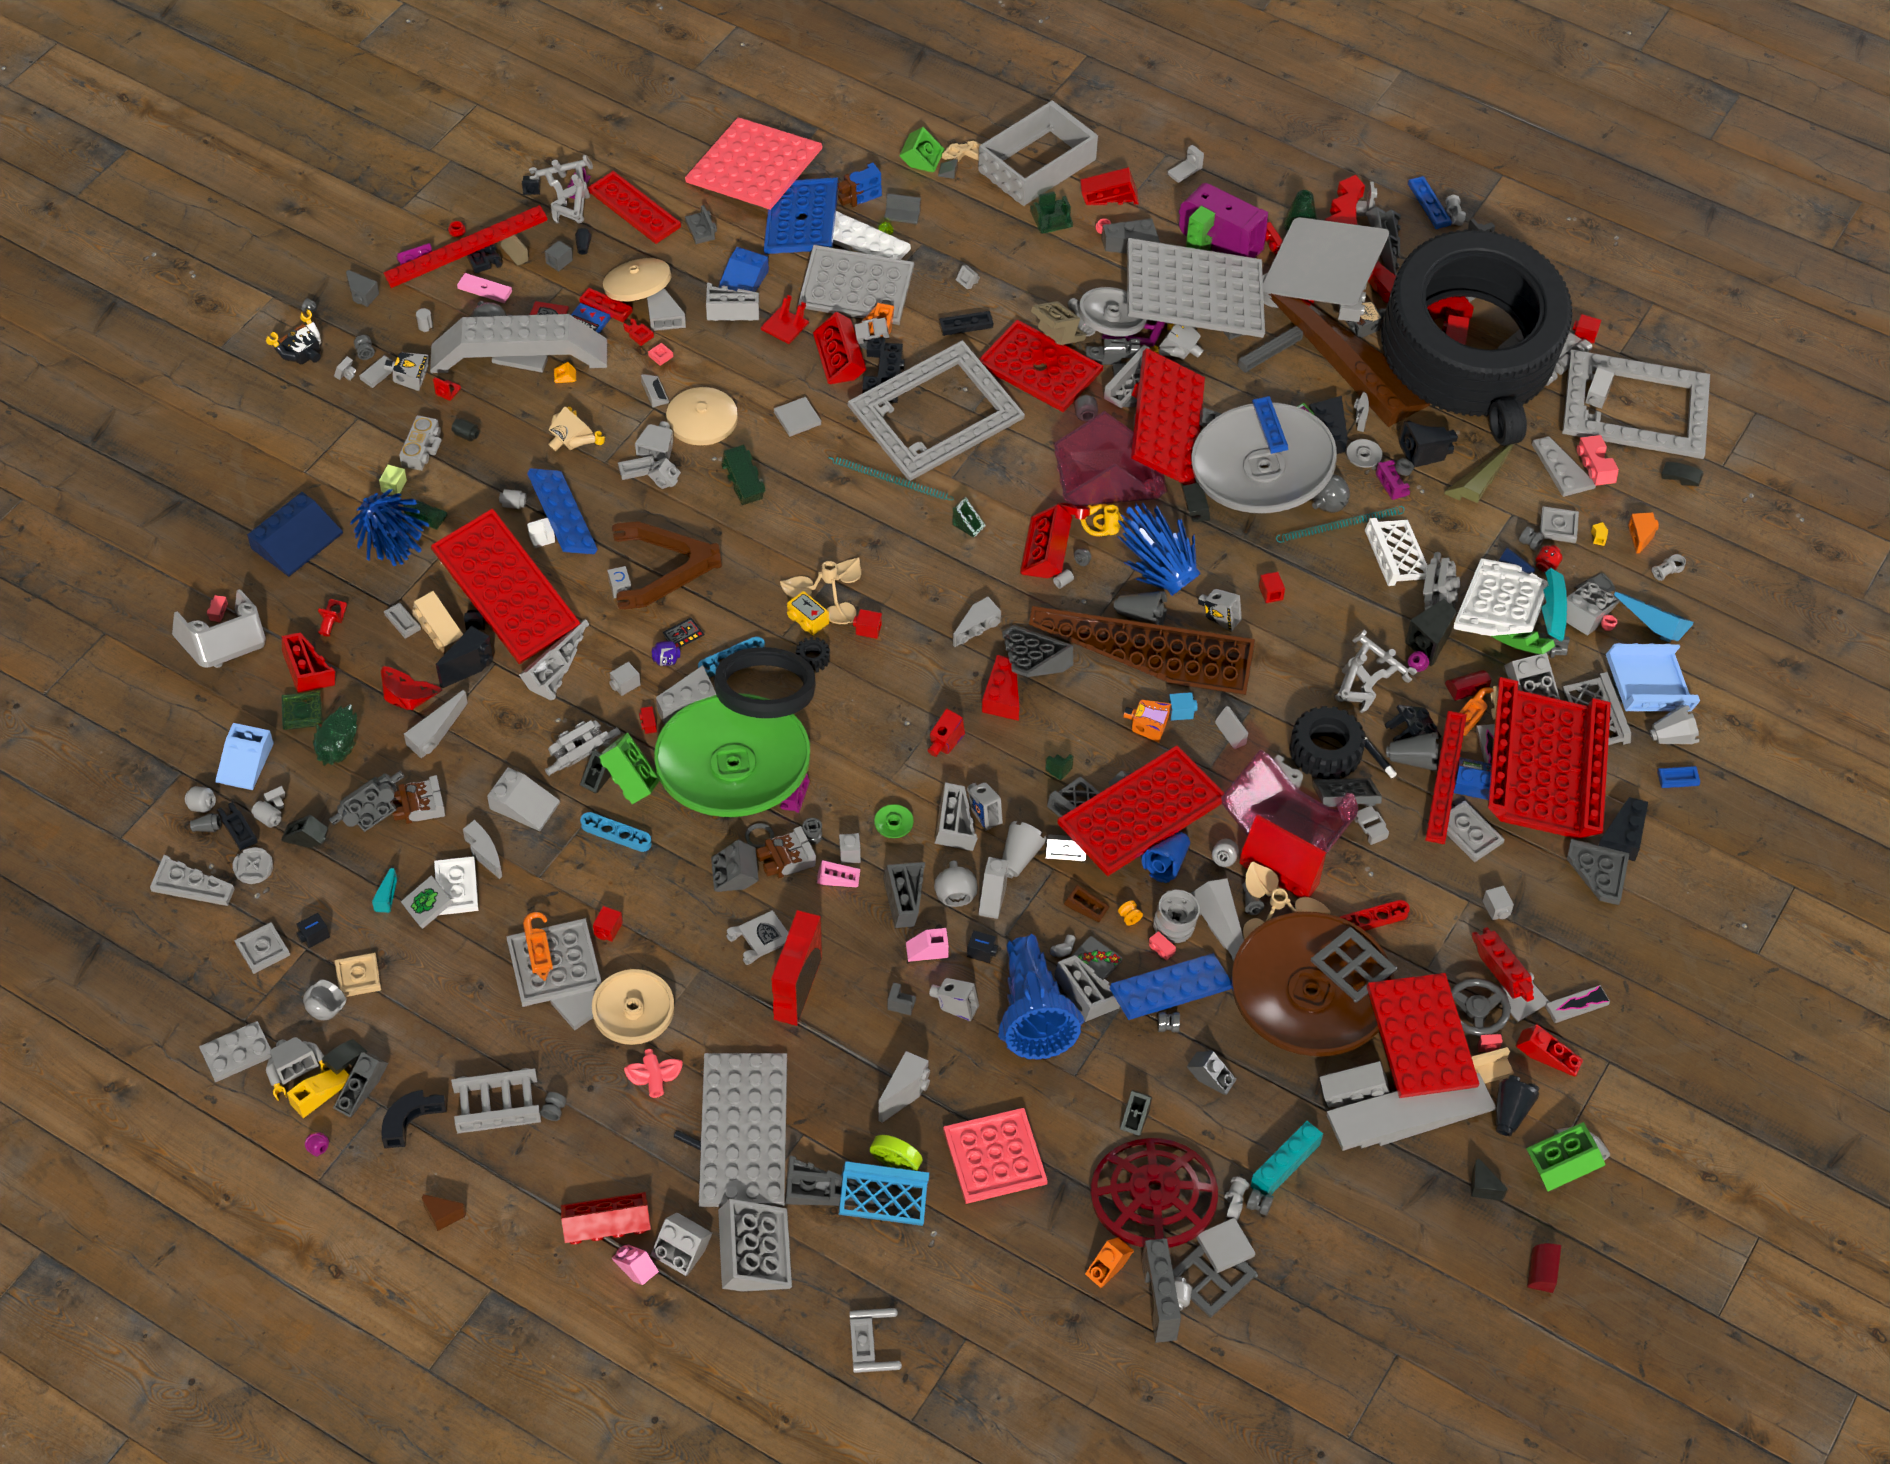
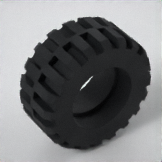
M1321 706L1320 709L1315 707L1310 709V712L1305 711L1293 726L1290 741L1291 758L1295 760V765L1298 768H1302V772L1307 775L1308 773L1311 774L1313 778L1340 779V776L1344 778L1350 772H1354L1361 762L1366 737L1364 730H1362L1363 726L1360 722H1356V717L1349 715L1348 711L1344 709L1342 711L1338 710V707L1332 706V708H1327V706ZM1319 736L1332 737L1338 740L1343 747L1337 750H1325L1315 745L1312 739Z

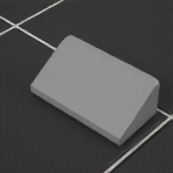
M1226 706L1216 719L1215 724L1231 746L1237 749L1246 745L1248 732L1231 708Z

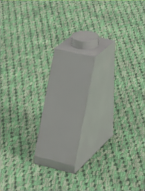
M664 288L656 294L647 297L651 331L686 328L685 313Z
M993 857L988 858L979 908L980 916L994 919L999 918L1007 887V860Z

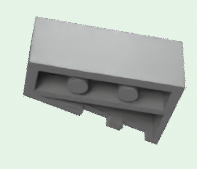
M707 282V320H759V293L742 289L737 291L729 290L727 286H722V288L714 287L712 283Z
M703 665L656 697L657 711L664 725L684 707L716 695Z

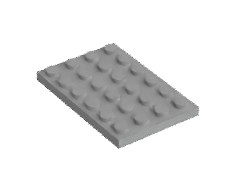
M813 245L798 305L801 306V302L806 303L805 309L832 314L838 312L844 316L864 319L877 306V303L894 306L892 324L900 325L914 269V262Z

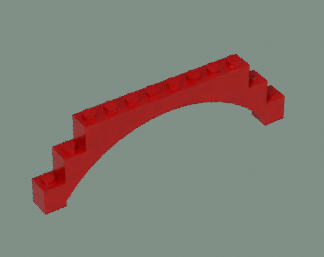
M1356 175L1339 182L1338 198L1332 200L1330 213L1332 216L1325 218V221L1357 225L1356 204L1363 197L1365 185ZM1377 260L1368 282L1373 290L1377 291L1383 301L1388 304L1396 275ZM1465 296L1442 299L1427 307L1433 320L1443 315L1446 316L1447 320L1449 315L1471 319L1474 306Z

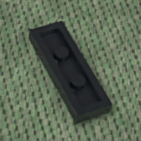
M990 311L939 319L943 336L990 329L994 325Z

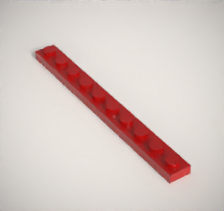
M538 205L384 272V276L390 288H393L548 221L542 207Z

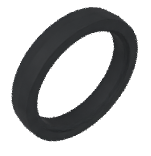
M771 647L744 649L727 656L719 663L714 679L716 695L724 706L736 713L754 718H779L802 710L811 702L816 685L814 670L804 658L790 651ZM765 665L784 668L795 673L802 680L803 686L796 693L788 697L760 700L736 693L729 687L727 680L734 672L740 669Z

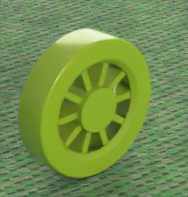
M878 1135L870 1146L872 1156L886 1167L918 1171L923 1161L921 1154L913 1146L893 1136Z

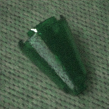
M1301 190L1296 194L1284 219V227L1287 232L1296 218L1317 220L1312 192Z

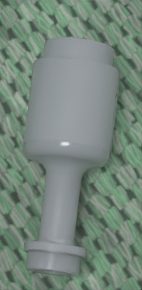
M1076 298L1070 299L1068 301L1069 309L1073 310L1080 318L1078 328L1086 333V336L1093 335L1096 330L1089 327L1079 315L1080 302Z

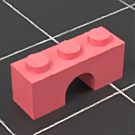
M1601 435L1581 437L1579 445H1577V454L1581 457L1583 466L1587 468L1589 478L1593 480L1595 486L1616 483L1619 470L1613 458L1605 459L1607 446Z

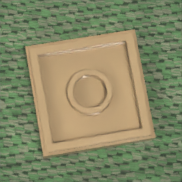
M376 953L335 960L338 987L345 997L381 990Z

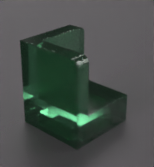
M1058 754L1054 758L1048 756L1046 771L1057 779L1062 780L1073 769L1074 756L1070 754L1066 759Z

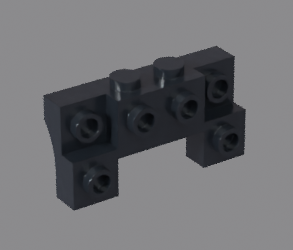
M879 337L868 340L867 357L880 358L878 377L864 376L862 394L902 373L901 370H904L905 359H902L903 344L885 343V338ZM896 397V398H894V399H892V400H890V401H888V402H889V403H898V397Z

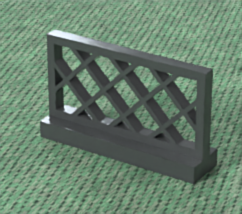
M1079 777L1059 792L1056 790L1052 792L1047 807L1056 815L1062 817L1075 809L1076 806L1078 807L1084 803L1083 801H1076V796L1086 797V801H1088L1089 797H1094L1100 792L1082 777ZM1080 784L1086 791H1075V787ZM1063 796H1072L1073 801L1067 800Z

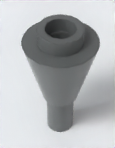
M1244 882L1242 887L1245 892V912L1250 915H1257L1264 909V904L1259 898L1252 896L1248 892Z

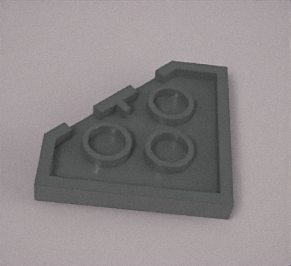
M1571 839L1567 854L1568 862L1599 901L1616 905L1620 904L1629 853Z

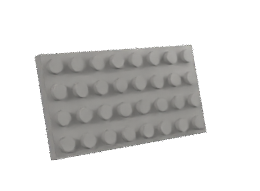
M704 1053L699 1207H722L729 1199L785 1207L787 1053Z

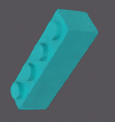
M1306 1121L1253 1174L1251 1187L1259 1190L1261 1194L1272 1195L1320 1146L1323 1133Z

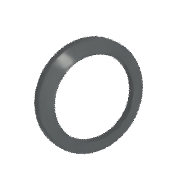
M757 823L747 829L745 839L749 845L760 848L765 846V844H753L749 839L750 833L754 829L763 828L770 833V839H773L774 832L770 826Z

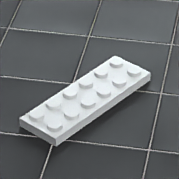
M836 211L834 244L848 250L852 248L864 254L899 260L911 249L909 243Z

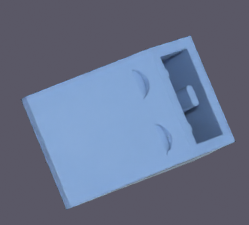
M233 723L225 740L216 783L253 790L274 744L270 730Z

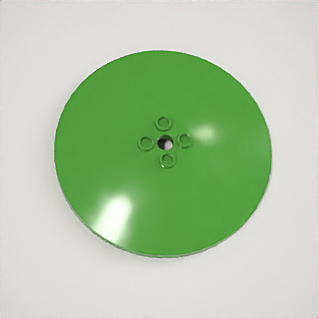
M738 693L753 699L770 700L757 695ZM717 695L684 707L665 724L655 745V767L658 778L665 790L682 805L694 811L712 816H747L770 809L794 793L804 780L809 768L810 743L804 726L794 714L779 718L749 717L730 710L719 701ZM732 762L738 763L736 766L729 765Z

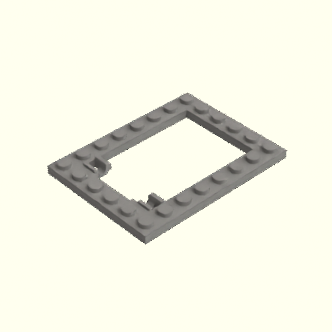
M963 340L848 401V407L910 481L1021 421L1025 417L1022 410ZM958 364L997 412L929 449L922 442H917L907 448L883 418L886 412L890 414L894 411L893 406L888 401Z
M1571 349L1562 434L1578 437L1601 435L1606 442L1704 459L1710 374ZM1598 365L1614 370V375L1689 388L1687 438L1600 422L1601 412L1596 411L1595 414H1589V410L1584 406L1586 381H1593L1595 375L1592 371L1596 372Z

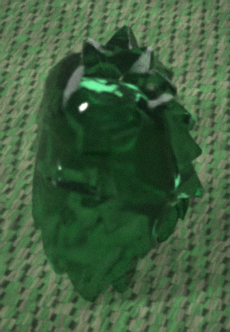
M350 704L343 709L340 706L333 714L326 718L322 725H316L313 746L317 760L322 761L323 766L328 763L333 765L335 762L343 761L352 752L351 749L356 744L353 739L357 731V713L353 714L352 705Z

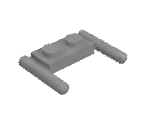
M896 1308L850 1311L854 1373L901 1369L902 1364L900 1361L875 1362L872 1318L896 1317L898 1314Z

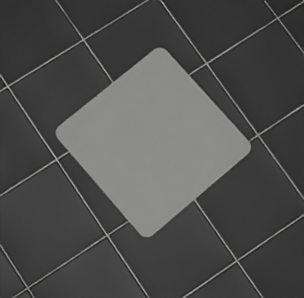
M1301 217L1293 220L1263 282V293L1354 306L1360 300L1388 239L1389 231L1383 228Z

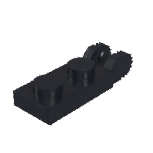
M233 802L228 804L229 810L232 812L228 816H226L222 808L217 809L225 828L240 851L258 842L252 829Z

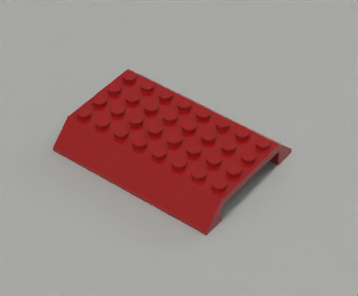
M1500 677L1498 682L1488 799L1489 810L1501 822L1575 839L1602 834L1611 702L1592 698L1588 706L1520 691L1518 690V681Z

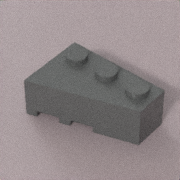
M925 862L893 864L886 867L883 880L895 928L915 926L919 913Z

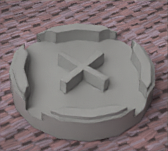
M247 848L243 850V853L238 854L233 861L235 876L238 880L247 884H256L266 880L273 870L272 857L263 848Z

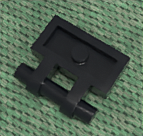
M495 244L466 256L474 273L491 269V263L495 264L497 268L502 266V259L496 252Z

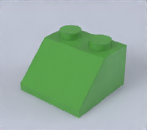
M921 127L909 134L899 156L912 168L934 172L945 149L924 127Z

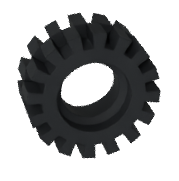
M810 637V640L805 638L804 643L800 641L799 645L796 646V654L804 658L816 673L819 672V668L824 670L825 666H828V662H830V649L823 639L820 641L818 637H816V640H813V637ZM809 652H817L820 654L818 657L810 658L806 656V654Z

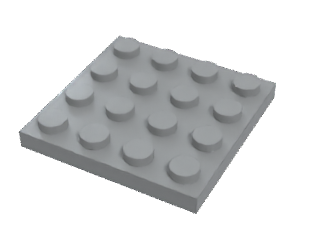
M586 918L541 928L546 932L553 966L546 981L532 972L525 932L506 936L522 1007L597 990L602 983Z

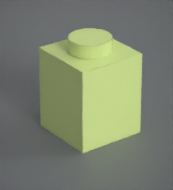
M387 465L379 480L381 492L385 493L387 490L393 489L388 495L400 494L407 481L405 469Z

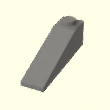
M462 690L404 733L406 745L420 758L430 754L437 747L468 704L466 692Z

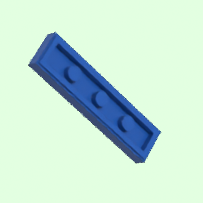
M1422 176L1408 180L1409 187L1435 229L1451 226L1452 221L1425 177Z
M1270 396L1252 400L1270 453L1288 450V444Z

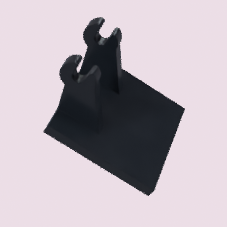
M1398 705L1396 708L1399 714L1385 723L1386 729L1390 728V730L1404 721L1409 726L1400 735L1395 736L1393 741L1437 732L1438 739L1441 738L1437 726L1432 721L1428 710L1424 707Z

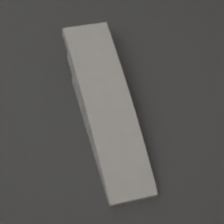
M1477 1073L1480 1083L1477 1088L1399 1098L1398 1092H1393L1327 1111V1117L1340 1147L1344 1151L1360 1146L1362 1149L1377 1143L1380 1146L1496 1110V1106L1480 1073Z

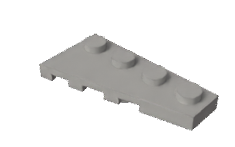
M1549 436L1533 440L1532 446L1562 497L1595 489L1596 486L1593 480Z
M163 855L150 886L151 892L228 906L235 890L232 884L214 876L209 877L196 868L191 869L180 861L171 860L166 855Z

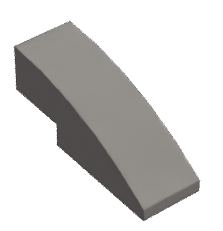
M473 820L463 829L465 841L470 844L472 856L500 879L502 872L496 848L483 827Z

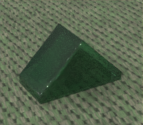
M966 497L953 508L952 525L968 535L975 537L986 526Z

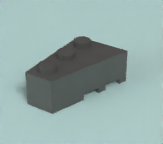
M1152 218L1105 224L1102 227L1101 240L1107 252L1127 254L1128 238L1160 243Z

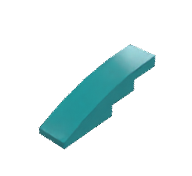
M1550 568L1545 572L1548 586L1543 589L1547 603L1541 608L1548 634L1562 641L1564 640L1567 622L1566 586L1564 576Z

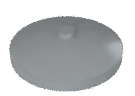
M1113 287L1095 288L1086 292L1080 300L1078 310L1081 319L1089 327L1100 333L1111 336H1129L1138 333L1146 325L1147 319L1128 317L1127 291Z

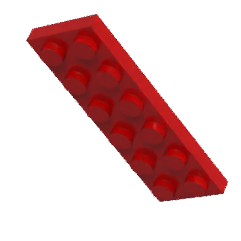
M614 171L588 187L590 194L655 244L681 228L680 221Z

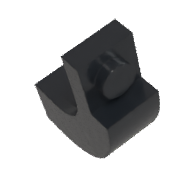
M418 1090L404 1095L393 1103L386 1112L382 1122L381 1134L384 1149L406 1146V1129L413 1119L421 1115L447 1112L445 1096L433 1094L425 1097L423 1090Z

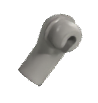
M1067 935L1064 943L1051 947L1050 954L1053 957L1070 955L1076 938L1073 935Z

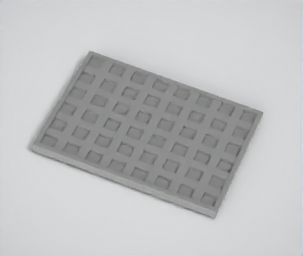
M1128 238L1127 315L1128 317L1263 338L1265 335L1262 259Z

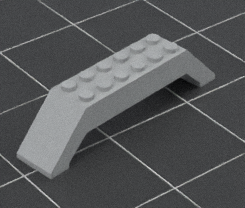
M570 314L462 317L432 343L430 372L448 373L449 368L463 358L572 355L588 364L589 368H607V339Z

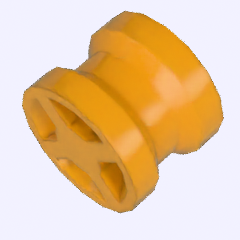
M1128 901L1118 909V913L1124 917V922L1128 926L1137 923L1143 917V913L1137 909L1135 901Z

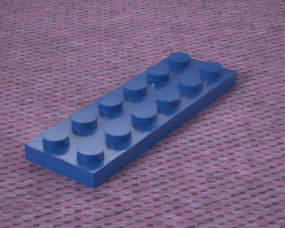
M530 468L527 473L562 551L595 554L598 550L562 472Z
M1213 953L1111 983L1109 989L1127 1019L1131 1020L1230 990L1232 982Z

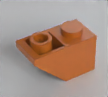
M1119 1237L1108 1240L1085 1275L1102 1288L1124 1267L1134 1250Z

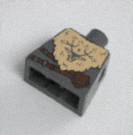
M1363 302L1362 305H1365L1364 315H1360L1359 322L1346 321L1352 333L1361 339L1380 330L1385 308L1377 310L1373 302Z

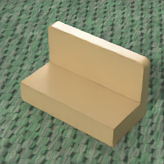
M1508 1047L1472 1056L1476 1073H1480L1484 1083L1508 1078L1509 1075H1513L1514 1072L1507 1059L1510 1052Z

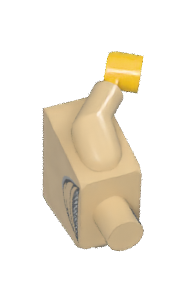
M564 407L560 413L553 415L549 431L555 438L548 445L554 451H557L562 445L566 446L569 450H573L585 444H604L605 437H601V431H596L595 435H593L590 428L577 417V411H572L571 407Z

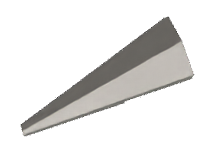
M1227 878L1208 881L1190 894L1197 899L1200 905L1199 915L1203 916L1210 930L1224 949L1226 948L1234 961L1244 939Z

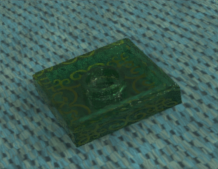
M320 691L282 695L283 730L322 726Z

